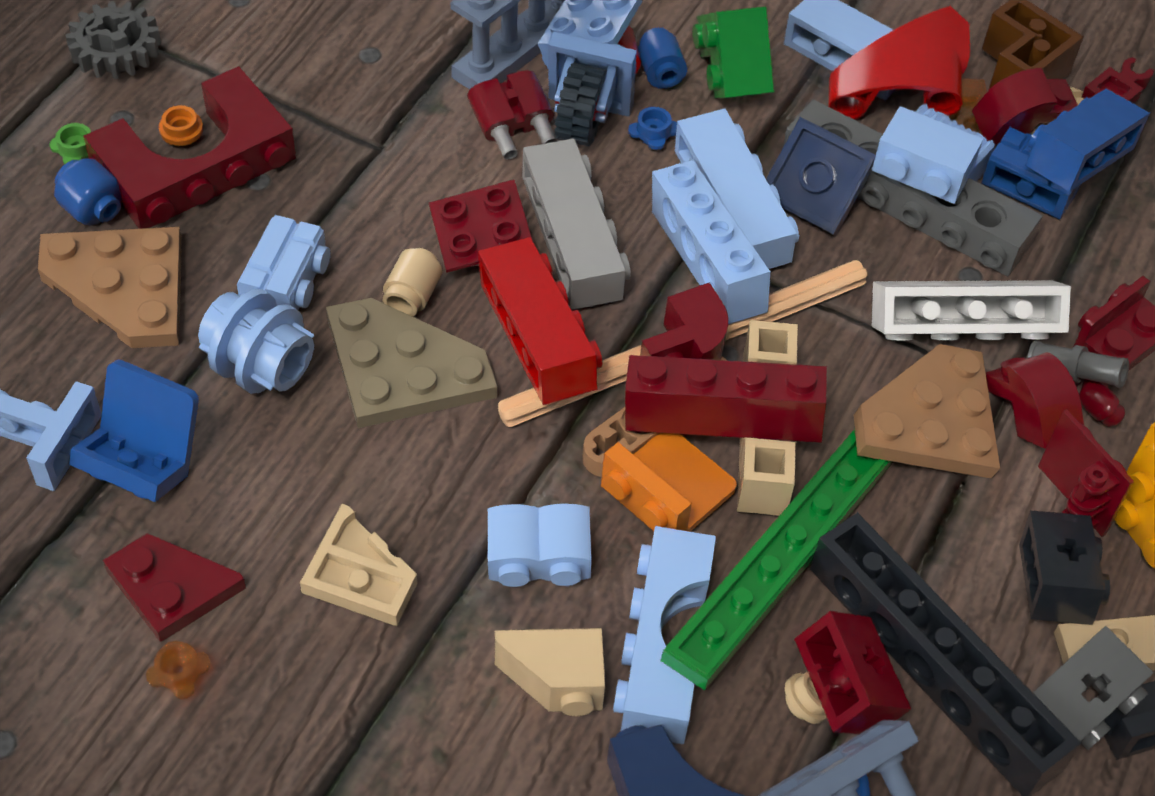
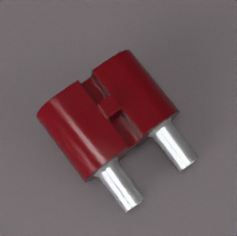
M524 70L507 75V81L499 83L497 78L483 81L474 85L468 91V101L485 138L488 141L497 142L504 159H512L518 153L511 139L516 129L522 128L524 133L536 130L542 144L557 141L550 125L554 118V112L533 71Z

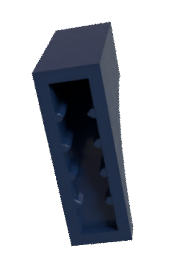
M662 724L646 728L643 725L631 726L620 731L616 737L610 738L607 763L618 796H745L722 788L695 771L674 748Z

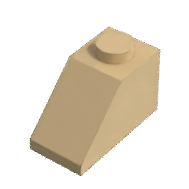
M602 628L495 631V665L549 712L562 711L566 715L582 716L592 711L602 710L605 691Z

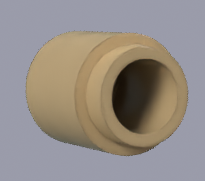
M423 248L402 251L383 286V303L412 317L417 312L422 311L443 273L436 256Z

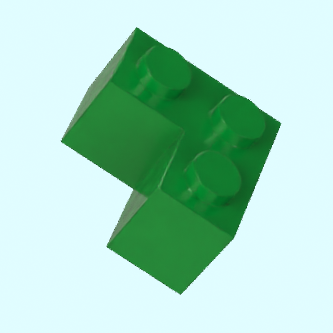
M766 6L719 11L697 16V24H694L692 29L693 43L696 49H700L701 57L711 56V65L707 66L706 76L708 87L710 90H714L715 98L774 92Z

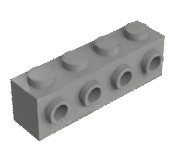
M574 138L523 147L522 178L559 281L563 283L566 289L570 309L574 310L623 300L625 280L630 279V265L626 254H619L616 247L617 233L612 219L606 220L604 216V200L601 189L598 186L593 187L591 183L592 173L588 156L580 154Z

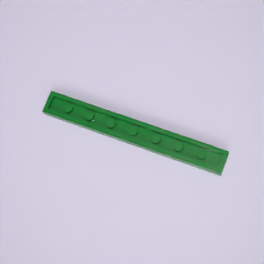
M854 429L664 648L660 661L705 690L814 558L819 538L849 517L892 465L893 461L858 456Z

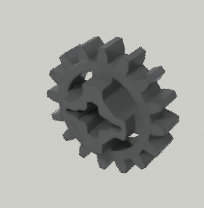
M110 1L108 7L101 8L97 4L92 5L93 13L89 15L85 12H79L80 22L69 23L70 33L66 34V41L72 62L79 63L81 71L84 73L94 68L97 78H101L105 72H111L114 79H118L122 71H127L131 76L135 75V66L140 65L148 68L150 66L148 57H158L159 55L157 46L161 45V38L155 17H147L146 8L144 7L133 11L131 2H126L122 8H117L114 1Z

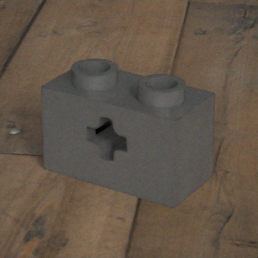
M1105 626L1033 693L1080 740L1081 744L1089 750L1111 729L1104 720L1114 710L1118 708L1126 715L1149 694L1141 685L1154 672ZM1090 687H1093L1099 695L1088 702L1081 694Z

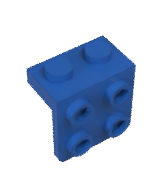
M115 360L107 367L100 428L71 448L69 465L89 473L96 479L105 480L126 489L137 497L149 499L153 502L158 501L188 477L199 403L197 393L190 388L128 362Z

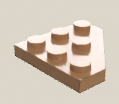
M179 227L41 234L38 271L42 282L53 290L58 288L72 299L74 306L98 324L101 322L105 323L117 332L118 338L131 348L179 345L182 237Z
M939 344L862 403L853 415L858 456L985 478H992L1000 469L983 354L980 351Z

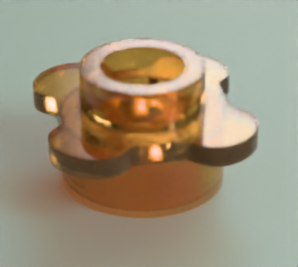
M171 641L166 643L157 652L154 666L150 667L146 672V679L150 686L155 688L165 687L173 691L176 698L186 699L194 694V684L201 674L209 671L211 662L206 653H196L189 644ZM179 666L183 667V671L181 673L173 672L174 668Z

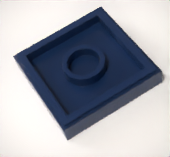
M800 117L766 180L769 185L776 187L783 209L836 236L872 172L876 155Z

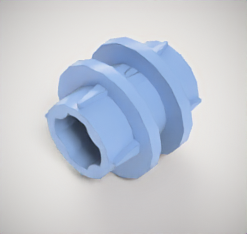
M252 289L245 294L242 293L240 296L234 292H227L219 296L212 302L204 314L199 327L198 337L201 344L199 349L208 354L210 368L223 378L235 377L236 384L250 394L261 393L265 389L271 391L275 388L278 391H286L302 377L313 355L314 342L312 338L314 334L304 328L302 314L291 305L277 306L276 299L263 289Z

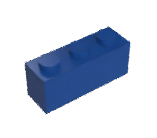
M1106 88L1091 98H1084L1078 106L1070 111H1063L1055 120L1047 125H1040L1029 140L1028 146L1031 148V152L1025 166L1070 192L1133 150L1150 113Z

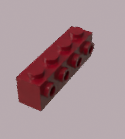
M629 355L625 387V431L822 443L826 409L827 366Z

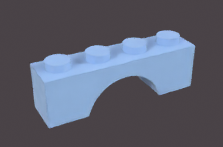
M655 526L652 545H641L637 574L646 575L645 588H634L629 616L630 619L639 620L637 635L626 633L621 662L622 665L631 666L629 681L618 680L613 712L623 713L621 731L636 725L650 728L662 724L671 742L684 744L694 683L660 661L662 652L666 647L661 630L679 612L702 606L705 602L716 536Z

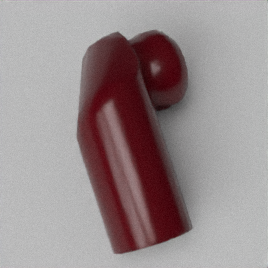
M1084 380L1079 393L1081 406L1094 419L1101 420L1105 426L1113 427L1121 423L1125 417V409L1119 404V398L1107 388L1109 384Z

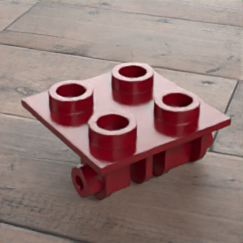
M514 179L429 202L447 273L479 264V250L528 237L532 239Z
M1067 409L1064 410L1038 467L1068 499L1066 503L1067 508L1061 513L1091 516L1093 528L1103 537L1108 532L1134 481L1127 474L1123 465L1114 460L1094 439L1091 431L1085 425L1080 424Z

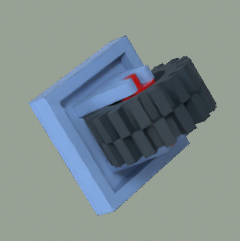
M552 32L548 44L549 99L556 101L554 112L558 113L555 119L556 128L554 131L556 139L567 140L574 138L577 144L591 146L594 142V137H596L598 125H600V122L605 123L608 112L630 116L634 104L637 50L625 48L617 44L584 39L577 35Z

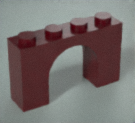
M239 66L201 83L206 114L225 135L223 141L206 154L188 159H173L160 156L144 145L124 118L83 135L88 157L101 163L116 178L121 191V206L139 229L151 228L157 224L164 223L182 212L204 204L226 191L244 185L248 181L296 159L292 127Z

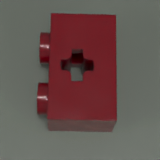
M829 611L794 638L833 732L859 735L882 720L896 721L912 709L871 617Z

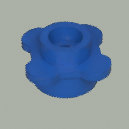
M647 107L639 113L637 123L629 125L628 133L632 138H640L649 148L658 150L665 146V141L670 136L676 135L677 122L672 121L670 113L665 109Z

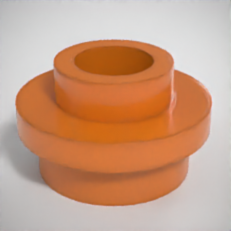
M173 106L162 115L159 123L160 136L171 145L184 146L197 141L203 133L202 120L188 106Z

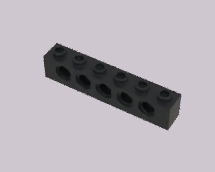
M858 512L819 538L810 570L851 614L871 617L885 650L1022 796L1034 795L1065 770L1081 745L1080 740Z

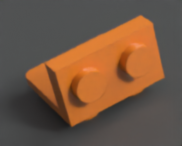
M659 433L634 454L619 442L604 453L601 487L653 531L655 526L691 532L735 493L736 480L681 434Z

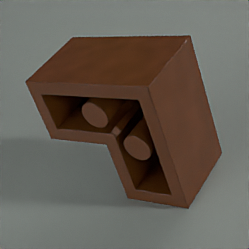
M1009 0L992 13L982 46L983 51L998 60L989 89L1010 75L1032 68H1042L1047 79H1064L1072 71L1084 36L1028 0Z

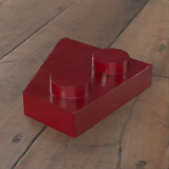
M148 533L103 560L108 574L160 642L246 589L244 578L239 572Z

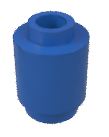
M652 28L642 35L638 51L649 83L657 88H670L680 83L687 74V64L676 36L664 28Z

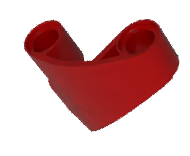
M947 6L916 18L872 42L840 64L830 74L828 107L855 120L866 112L881 90L918 89L924 90V104H927L929 109L934 108L935 112H942L946 116L957 113L963 104L962 75L966 70L970 57L969 22L954 8Z

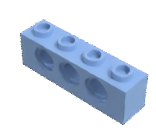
M691 160L652 171V213L699 285L710 282L726 308L728 324L767 313L770 270L695 162Z

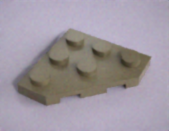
M373 298L326 307L327 321L358 428L497 398V384L484 349Z

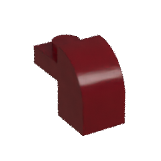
M1032 68L1010 75L995 84L984 94L971 111L982 135L985 136L987 141L999 144L1009 127L1022 133L1030 134L1038 123H1050L1063 111H1070L1078 106L1066 79H1047L1042 68Z
M710 282L667 297L663 324L667 332L642 340L640 356L721 360L728 329V314L723 302Z
M1045 352L1028 359H1008L1001 363L1000 368L985 373L988 392L1012 401L1017 437L1045 449L1062 412L1066 409L1080 424L1084 425L1081 400L1075 382L1064 364L1053 354Z

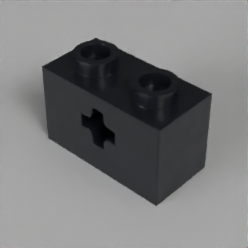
M1030 510L1019 548L1031 619L1093 625L1100 604L1106 605L1109 600L1110 578L1108 574H1102L1100 564L1103 551L1102 540L1094 535L1091 516Z

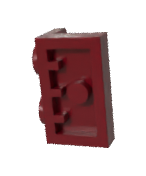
M1142 276L1130 286L1123 283L1112 293L1107 303L1099 308L1097 305H1094L1088 309L1078 322V327L1081 330L1074 346H1085L1092 353L1128 358L1129 370L1155 351V305L1144 297L1151 281Z

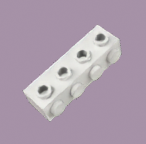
M1053 280L873 281L872 327L885 334V339L898 341L913 340L914 334H931V339L957 340L959 339V333H976V338L984 340L1004 339V333H1021V338L1049 339L1050 333H1069L1071 286Z

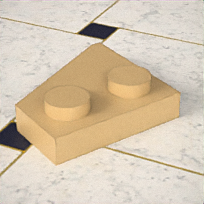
M341 504L300 581V586L303 594L397 626L417 586V574L401 558L392 555L388 545L375 532L370 534L355 519V512L349 506Z

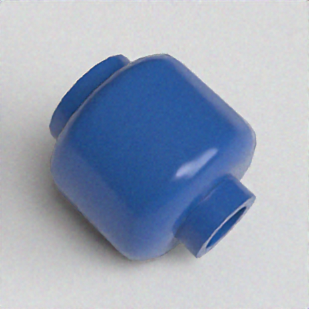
M84 158L69 161L61 167L55 177L54 196L57 203L78 222L84 225H96L101 222L110 221L118 214L122 200L119 184L116 178L95 159Z

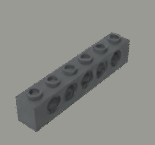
M814 99L811 100L786 129L783 147L798 119L802 117L875 155L883 135ZM874 171L870 173L857 197L871 207L883 211L904 222L906 225L933 237L946 246L958 250L1009 277L1031 247L1043 217L1040 213L970 178L955 204Z

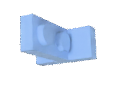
M76 381L57 411H54L50 406L42 402L33 401L29 403L11 397L0 389V436L32 446L33 448L27 456V461L36 485L55 491L70 467L71 448L91 434L102 415L94 387Z

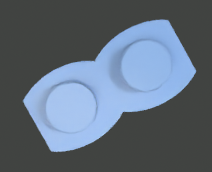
M510 504L488 508L489 580L498 581L502 585L509 587L523 586L529 581L537 579L551 581L559 586H571L577 584L580 580L591 578L590 507L579 504H553L538 508L529 505Z

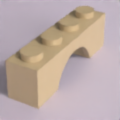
M750 320L743 362L797 365L798 324ZM740 438L737 512L780 516L790 504L795 484V442Z

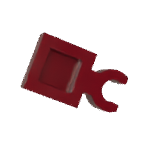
M1130 57L1123 62L1120 72L1109 67L1087 84L1081 98H1091L1107 88L1135 104L1139 100L1142 91L1148 87L1154 70L1148 69L1142 74L1135 73L1132 70L1136 59Z

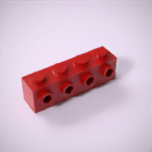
M530 237L479 250L481 287L542 405L598 390L597 369L602 368L603 365L600 349L595 340L588 341L582 317L578 310L572 311L570 309L566 289L561 281L555 282L552 277V268L546 253L539 254Z

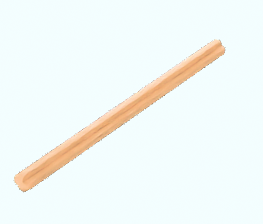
M853 260L770 293L768 312L728 324L725 341L748 332L750 320L773 322L864 285L868 276L866 268H863L860 261ZM641 345L602 360V368L597 369L598 390L542 405L535 389L531 388L501 400L498 403L500 418L505 426L513 427L626 381L629 355L640 356Z

